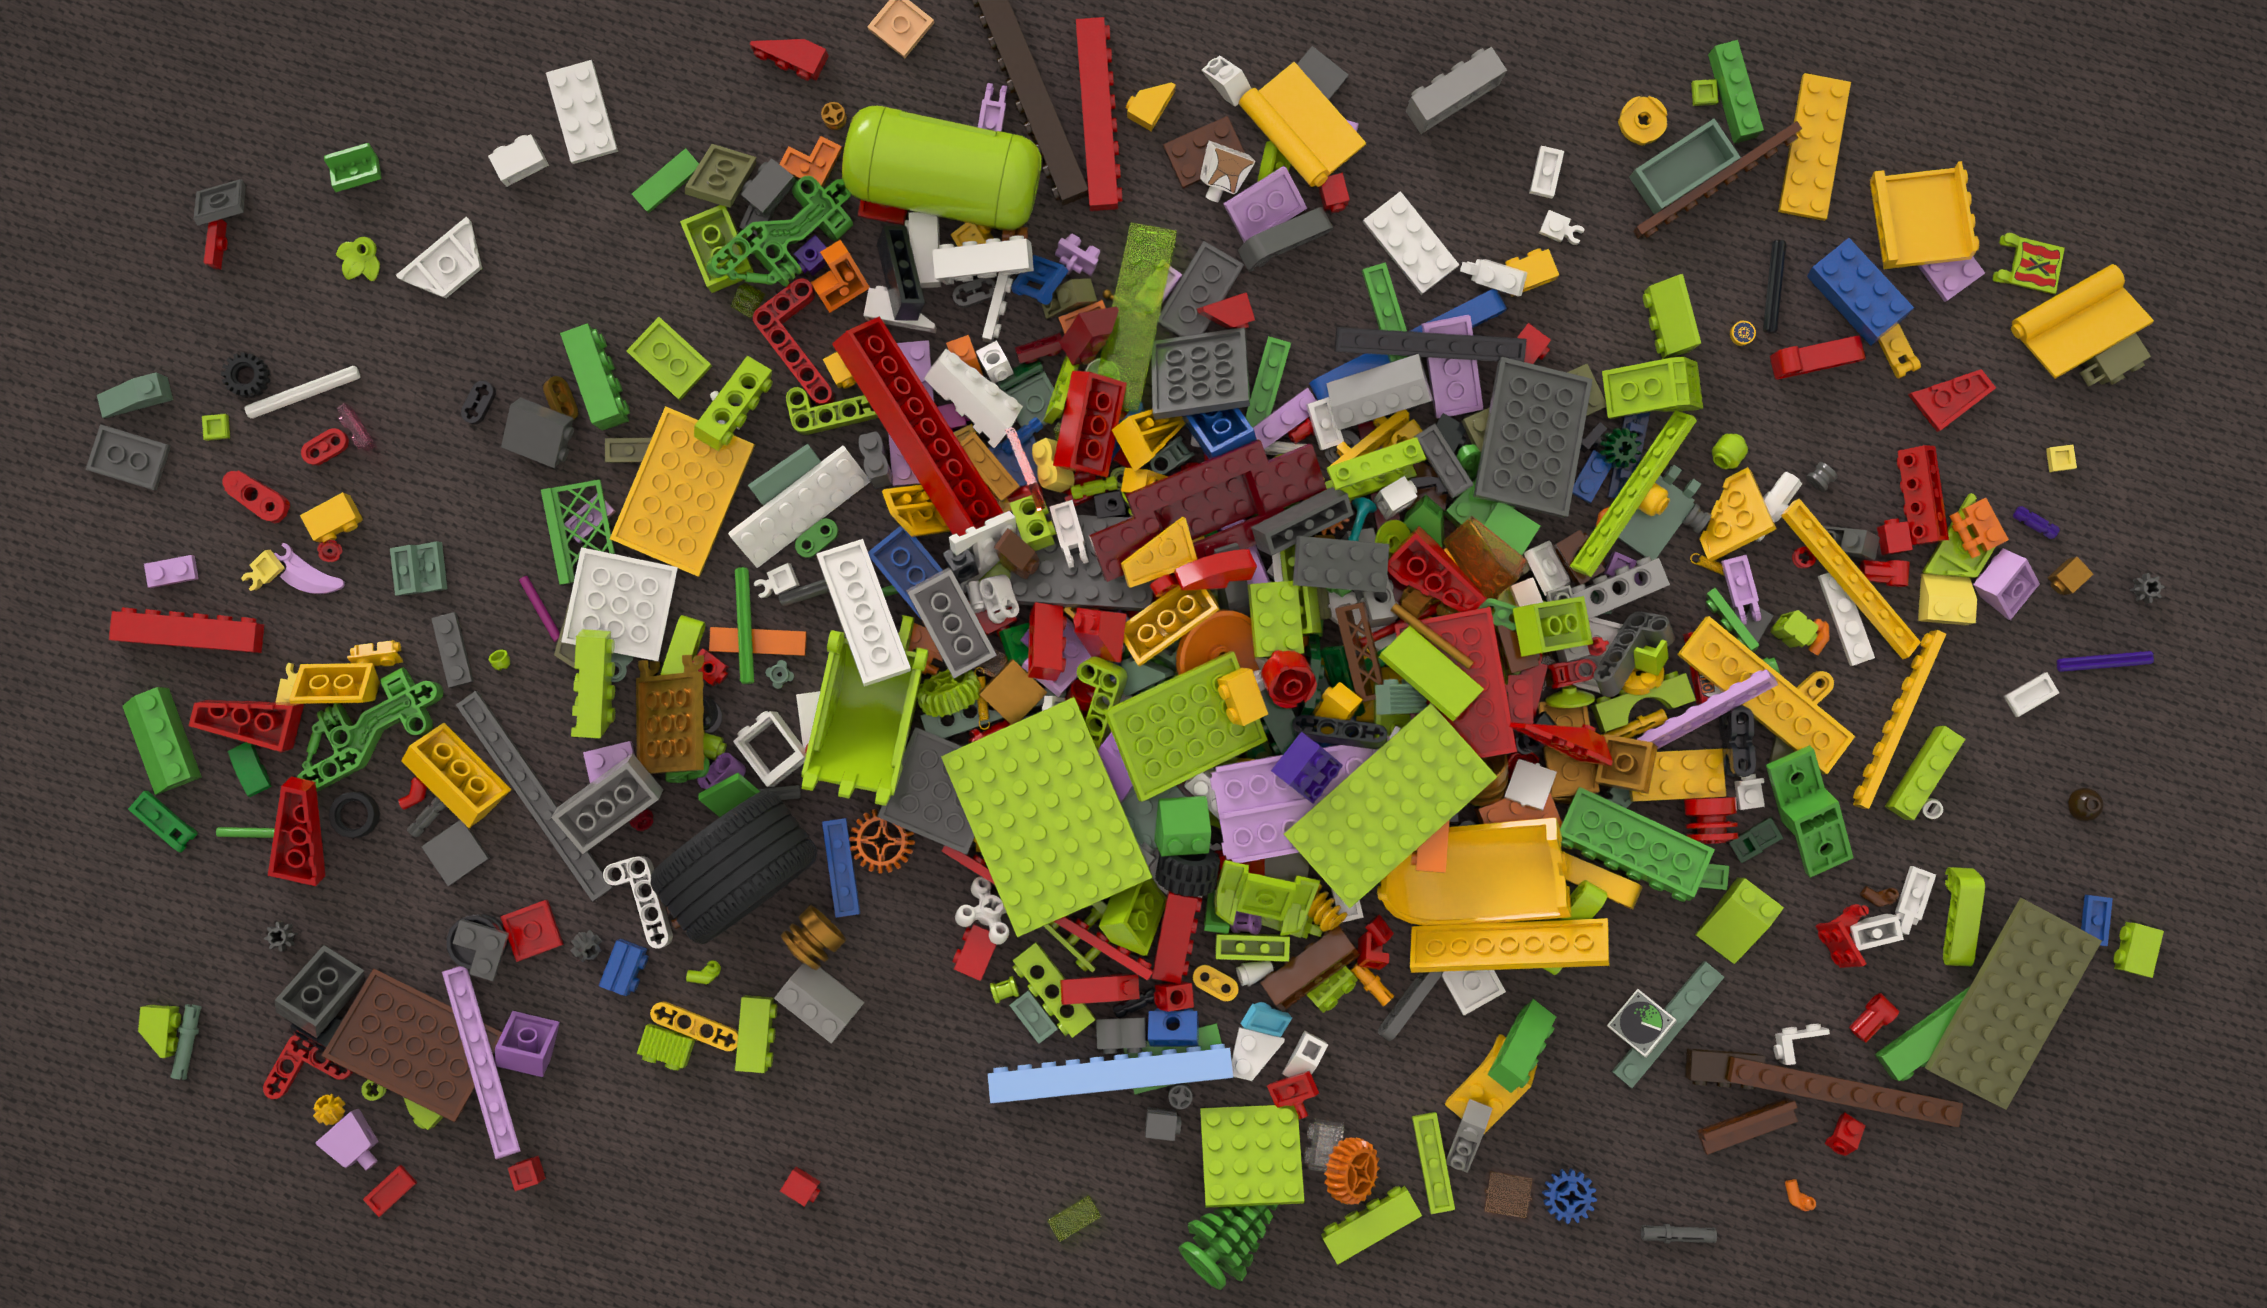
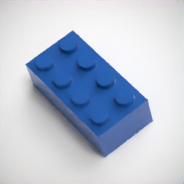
M1850 238L1814 265L1807 275L1810 281L1870 346L1905 319L1914 308Z
M1239 408L1182 416L1186 423L1185 425L1208 459L1257 440L1254 429Z
M899 526L872 548L868 554L870 559L920 618L906 590L943 570L918 539L911 537L902 526Z

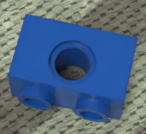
M1159 1008L1155 1009V1011H1149L1148 1041L1150 1047H1197L1199 1043L1198 1012L1193 1011L1191 1008L1170 1012L1159 1010ZM1173 1022L1180 1024L1179 1028L1175 1031L1167 1029L1168 1025Z

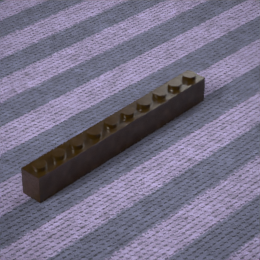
M971 0L974 8L979 7L982 15L978 17L983 29L988 28L991 36L987 38L992 51L996 49L1000 56L997 58L1001 72L1006 71L1009 79L1005 80L1010 93L1015 92L1018 100L1015 101L1018 113L1019 115L1024 114L1027 120L1024 123L1028 136L1033 135L1036 142L1035 145L1038 147L1045 165L1042 166L1045 177L1046 179L1051 178L1054 184L1051 187V191L1055 200H1060L1062 206L1088 196V187L1009 0Z

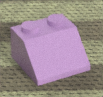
M2003 548L1998 555L1993 557L1990 565L1977 577L1973 585L1982 599L2008 620H2011L2040 583L2026 558Z

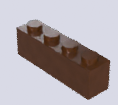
M1338 926L1333 930L1326 931L1323 938L1316 943L1313 942L1304 948V952L1297 957L1289 958V962L1286 961L1282 968L1270 972L1265 977V980L1261 982V985L1274 1004L1283 1012L1359 957L1360 954L1344 931Z

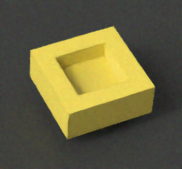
M2073 445L2046 449L2049 472L2077 468Z

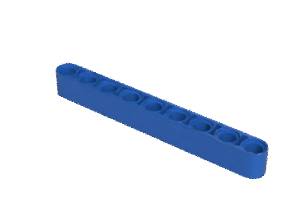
M1492 289L1428 322L1470 315L1472 328L1505 312L1507 307L1498 290ZM1422 325L1410 331L1423 332ZM1365 353L1314 379L1309 385L1317 400L1327 398L1329 394L1326 383L1390 363L1388 355Z

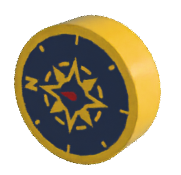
M1748 321L1737 322L1730 330L1731 340L1739 346L1749 344L1756 335L1755 327Z

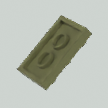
M711 144L686 184L685 194L731 208L756 166V157Z

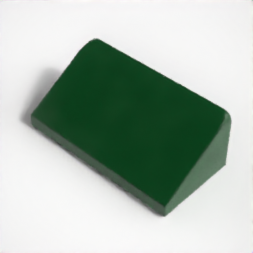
M1039 360L1028 364L1024 362L1012 369L1013 375L997 382L999 389L1006 392L1044 371L1043 366Z

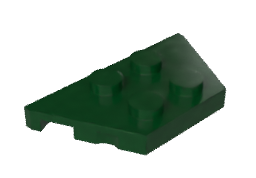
M1309 634L1306 660L1315 675L1317 687L1314 695L1307 702H1304V700L1300 702L1298 716H1311L1315 709V703L1320 702L1321 689H1318V680L1323 679L1324 665L1321 664L1319 635Z

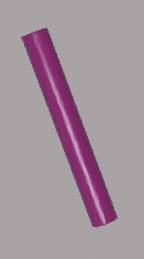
M528 576L520 578L519 582L554 642H557L560 632Z

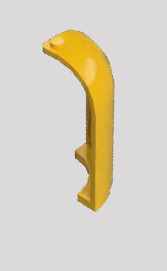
M1557 818L1449 827L1446 873L1415 871L1416 865H1411L1412 854H1410L1381 880V885L1377 888L1378 898L1382 900L1386 909L1396 918L1422 926L1571 917L1570 887L1566 885L1565 875H1563V872L1568 871L1565 852H1561L1562 835Z

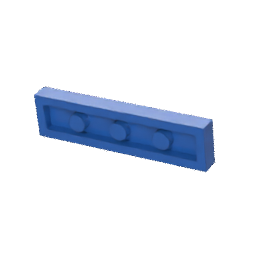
M847 818L824 821L822 825L835 917L861 914L853 856L850 850L851 842L849 840Z

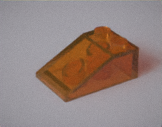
M1473 516L1469 517L1443 541L1459 568L1487 599H1495L1516 582L1528 560Z

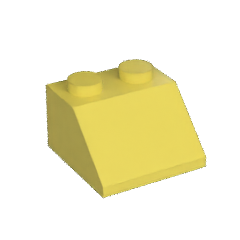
M1921 574L1918 621L1956 625L1976 623L1977 597L1970 578Z

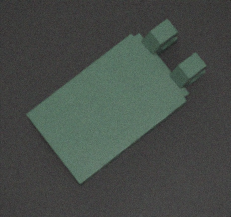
M1675 465L1671 466L1663 477L1659 476L1655 482L1668 491L1670 502L1661 515L1649 516L1637 509L1617 538L1644 558L1650 556L1651 559H1656L1695 505L1693 503L1695 500L1691 497L1696 493L1701 483L1692 479L1683 491L1677 488L1672 483L1682 470Z

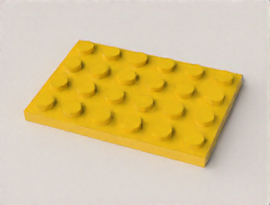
M665 406L610 539L700 577L755 444L733 436L727 446L723 445L717 451L694 437V426L698 422L697 419Z

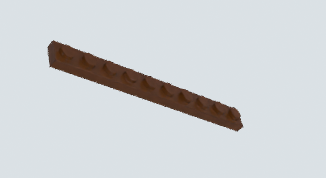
M1731 1057L1727 1081L1954 1127H1959L1963 1108V1103L1736 1057Z

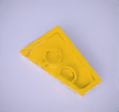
M1181 517L1121 563L1128 587L1131 588L1166 574L1174 573L1176 568L1197 560L1186 518Z

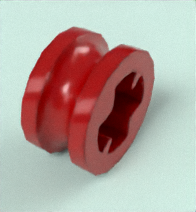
M1803 546L1794 551L1792 561L1798 568H1808L1815 563L1816 557L1807 546ZM1805 551L1808 553L1806 556H1810V560L1802 563V559L1799 560V555Z

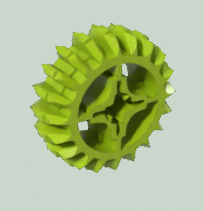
M948 669L943 672L939 671L936 675H931L930 679H925L924 683L919 686L917 699L920 708H922L926 715H932V717H944L948 714L951 716L955 712L959 713L960 710L967 709L969 705H973L975 700L980 698L979 688H981V685L977 679L978 676H975V672L972 669L956 678L952 677Z

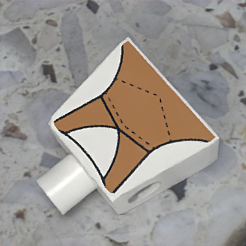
M1209 141L1200 174V179L1210 186L1206 198L1219 202L1223 191L1236 194L1252 169L1255 160L1248 154Z

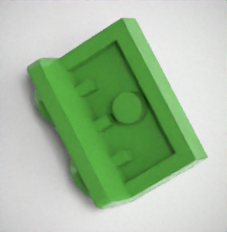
M369 143L324 156V161L330 169L331 185L335 192L381 179L379 159Z

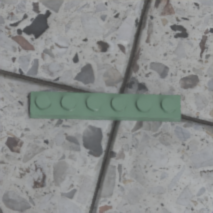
M1703 961L1664 1008L1677 1022L1647 1058L1632 1047L1612 1072L1630 1088H1633L1723 980L1724 976L1706 961Z

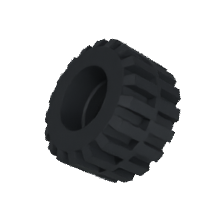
M1209 848V853L1161 856L1159 853L1155 879L1160 886L1175 894L1193 897L1207 895V893L1213 892L1216 886L1220 866L1219 855L1211 848Z

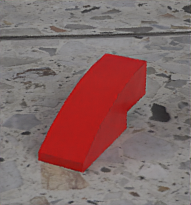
M1242 549L1203 557L1176 568L1174 574L1181 590L1227 588L1229 581L1251 580L1257 565L1250 550Z

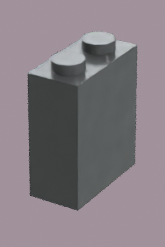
M520 397L510 405L501 447L555 468L561 462H565L568 457L569 449L567 444L574 433V428L572 427L574 418Z

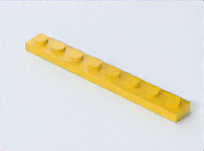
M1800 499L1793 501L1782 513L1781 517L1902 659L1910 657L1921 643L1804 503Z
M1935 630L1924 635L1921 641L1923 648L1920 655H1916L1912 661V673L1910 677H1906L1901 687L1904 691L1900 699H1896L1892 706L1894 713L1891 720H1888L1882 729L1884 736L1881 742H1878L1873 749L1872 754L1875 756L1872 763H1869L1863 772L1865 779L1862 786L1859 785L1854 792L1853 798L1855 801L1853 805L1861 809L1870 808L1946 633Z

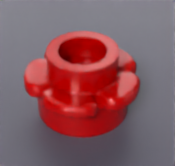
M333 539L325 543L321 542L317 548L318 556L323 561L335 562L340 558V554H342V547Z

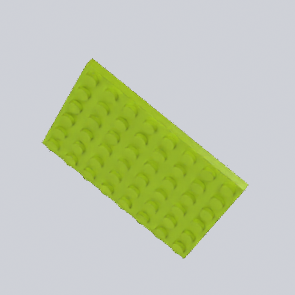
M1075 697L941 756L1017 937L1153 878Z

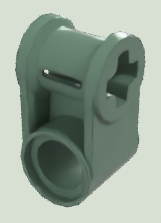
M1179 436L1151 459L1149 470L1167 476L1191 460L1195 454L1187 449L1182 442L1183 438ZM1156 461H1164L1167 469L1158 471L1155 469L1154 463Z

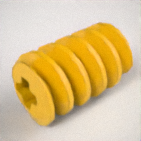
M1319 884L1307 915L1310 918L1314 917V923L1320 925V929L1326 932L1340 925L1348 914L1347 912L1338 914L1341 906L1332 907L1335 899L1331 898L1326 901L1325 899L1329 893L1324 891L1320 894L1322 885Z

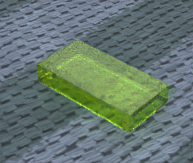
M1087 1195L1049 1218L1047 1222L1059 1242L1099 1219L1101 1214L1090 1195Z

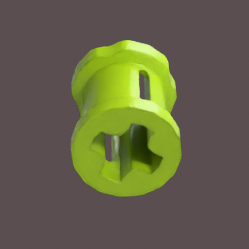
M1010 976L1008 980L996 984L994 982L990 983L996 1004L1000 1003L1002 999L1020 996L1014 976Z

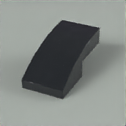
M1438 477L1410 479L1417 490L1435 487L1437 496L1449 494Z

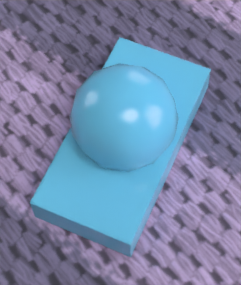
M1259 1002L1251 1005L1241 1025L1245 1029L1281 1037L1292 1017L1289 1013L1272 1009L1265 1002Z

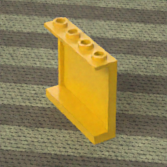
M1962 161L1958 162L1955 168L1885 176L1884 170L1874 171L1870 179V187L1884 269L1972 259L1979 249V239L1977 236H1974L1975 216L1970 212L1972 199L1971 193L1967 192L1966 189L1968 174L1966 169L1963 170Z

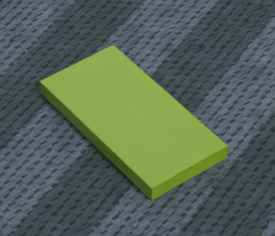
M1411 626L1406 628L1379 655L1381 660L1452 721L1484 690Z

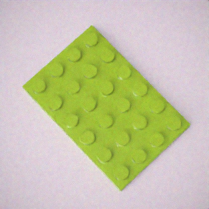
M1234 651L1220 655L1104 710L1107 722L1139 801L1143 802L1268 741L1260 719L1245 726L1233 724L1226 714V709L1228 708L1225 700L1219 695L1217 679L1240 669Z

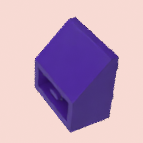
M1301 732L1271 771L1313 804L1322 795L1332 779L1337 776L1343 764Z

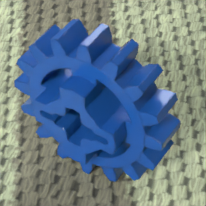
M1561 1169L1559 1177L1552 1174L1551 1176L1554 1181L1552 1183L1545 1182L1549 1190L1542 1191L1548 1197V1199L1543 1201L1546 1206H1550L1547 1211L1550 1214L1556 1212L1555 1218L1558 1221L1564 1217V1221L1567 1224L1570 1223L1571 1218L1576 1223H1579V1216L1581 1215L1587 1219L1586 1211H1594L1590 1203L1597 1201V1198L1591 1195L1596 1192L1594 1187H1589L1592 1181L1589 1178L1583 1180L1584 1174L1582 1172L1575 1176L1573 1169H1570L1568 1174ZM1562 1182H1564L1563 1186H1561L1559 1189H1556ZM1577 1182L1583 1186L1585 1193L1578 1191ZM1571 1191L1575 1196L1571 1197L1568 1201L1563 1196L1569 1195ZM1555 1200L1562 1202L1563 1211L1556 1206ZM1580 1204H1582L1580 1208H1578L1577 1210H1575V1208H1576L1577 1206H1579Z

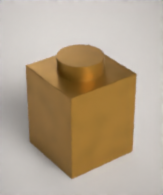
M2078 557L2067 559L2048 579L2052 582L2051 587L2059 594L2068 595L2073 594L2093 573Z

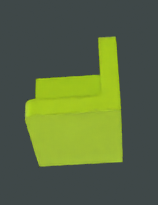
M1661 640L1657 648L1646 645L1643 649L1636 647L1634 650L1635 669L1658 676L1668 660L1667 641Z

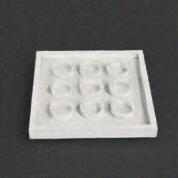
M581 547L561 642L576 645V636L582 629L611 631V639L615 641L614 653L658 661L678 567Z

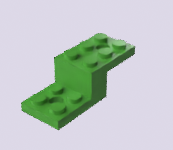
M1809 745L1767 764L1766 768L1781 821L1796 837L1805 873L1811 878L1853 859L1839 802L1824 787L1815 750ZM1800 772L1798 778L1791 781V777L1795 773ZM1828 843L1827 848L1823 851H1820L1821 847L1824 844Z

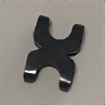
M1738 706L1719 716V733L1722 740L1720 749L1723 751L1724 774L1730 777H1747L1752 775L1756 768L1755 747L1752 743L1754 737V716L1749 708ZM1743 713L1746 715V721H1745V722H1744Z

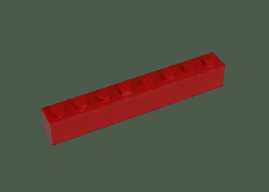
M1104 17L1076 19L1090 211L1118 209V202H1122V188H1117L1116 179L1121 178L1120 164H1115V155H1119L1118 141H1113V132H1117L1116 118L1111 116V109H1115V95H1110L1109 86H1114L1113 71L1108 72V63H1112L1111 48H1106V40H1110V27L1105 25Z

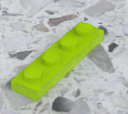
M1432 1112L1412 1116L1430 1213L1436 1214L1455 1210L1437 1113Z

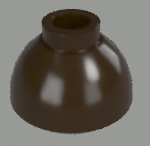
M2080 788L2071 794L2068 808L2076 819L2091 821L2101 814L2103 800L2095 790Z

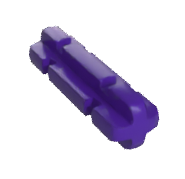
M2023 506L2017 507L2013 513L2015 519L2020 522L2024 521L2025 525L2039 533L2043 532V535L2049 539L2055 538L2060 531L2059 527L2054 524L2050 525L2049 521L2033 512L2029 513V510Z

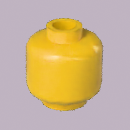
M1654 483L1638 509L1649 516L1661 515L1670 502L1668 491Z

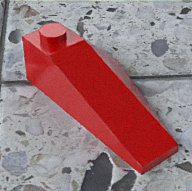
M1420 526L1388 558V572L1397 581L1421 591L1426 596L1430 595L1460 612L1476 610L1487 599L1440 545Z
M1510 723L1509 727L1578 762L1612 766L1613 760L1605 737L1596 733V728L1585 724H1582V727Z

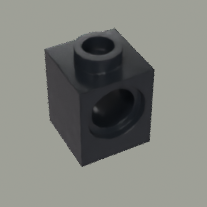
M951 549L943 553L947 567L952 570L959 584L979 575L976 562L969 549H966L957 556Z

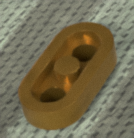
M553 376L548 379L543 385V391L550 409L575 419L578 415V408L568 383L559 376Z

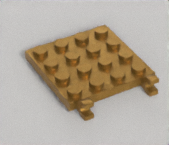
M682 655L684 673L654 676V674L659 671L660 661H650V669L648 667V660L638 661L640 678H636L637 759L650 774L704 770L703 672H698V669L704 663L703 655L694 656V663L692 662V655Z

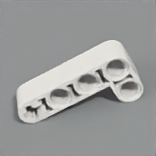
M638 856L608 865L603 872L605 882L610 885L630 882L648 944L653 948H662L669 945L672 941L673 933L665 905L653 889L649 897L644 896L641 891L645 883L651 887V873L654 871L651 860L645 856ZM639 860L645 865V870L641 874L635 870V864ZM615 867L619 868L622 873L618 881L612 877V870ZM651 907H655L658 911V918L656 920H652L648 916V911ZM660 922L662 924L661 926L655 928L651 927V925L658 924ZM658 932L659 934H664L665 938L661 939V941L655 939Z

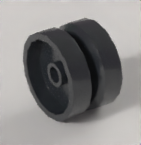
M477 914L462 918L506 932L503 923L496 917L488 914ZM458 920L450 928L446 938L447 951L457 965L471 969L476 951L453 944L460 921ZM507 939V943H506V946H505L503 955L505 954L506 949H507V946H508V939Z

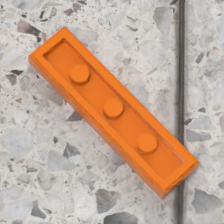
M710 627L709 651L739 653L738 628ZM752 629L753 654L806 656L807 632Z

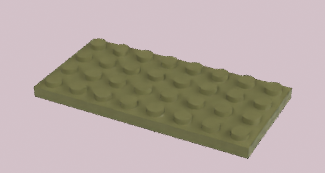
M2020 897L1925 1068L2007 1110L2102 940Z

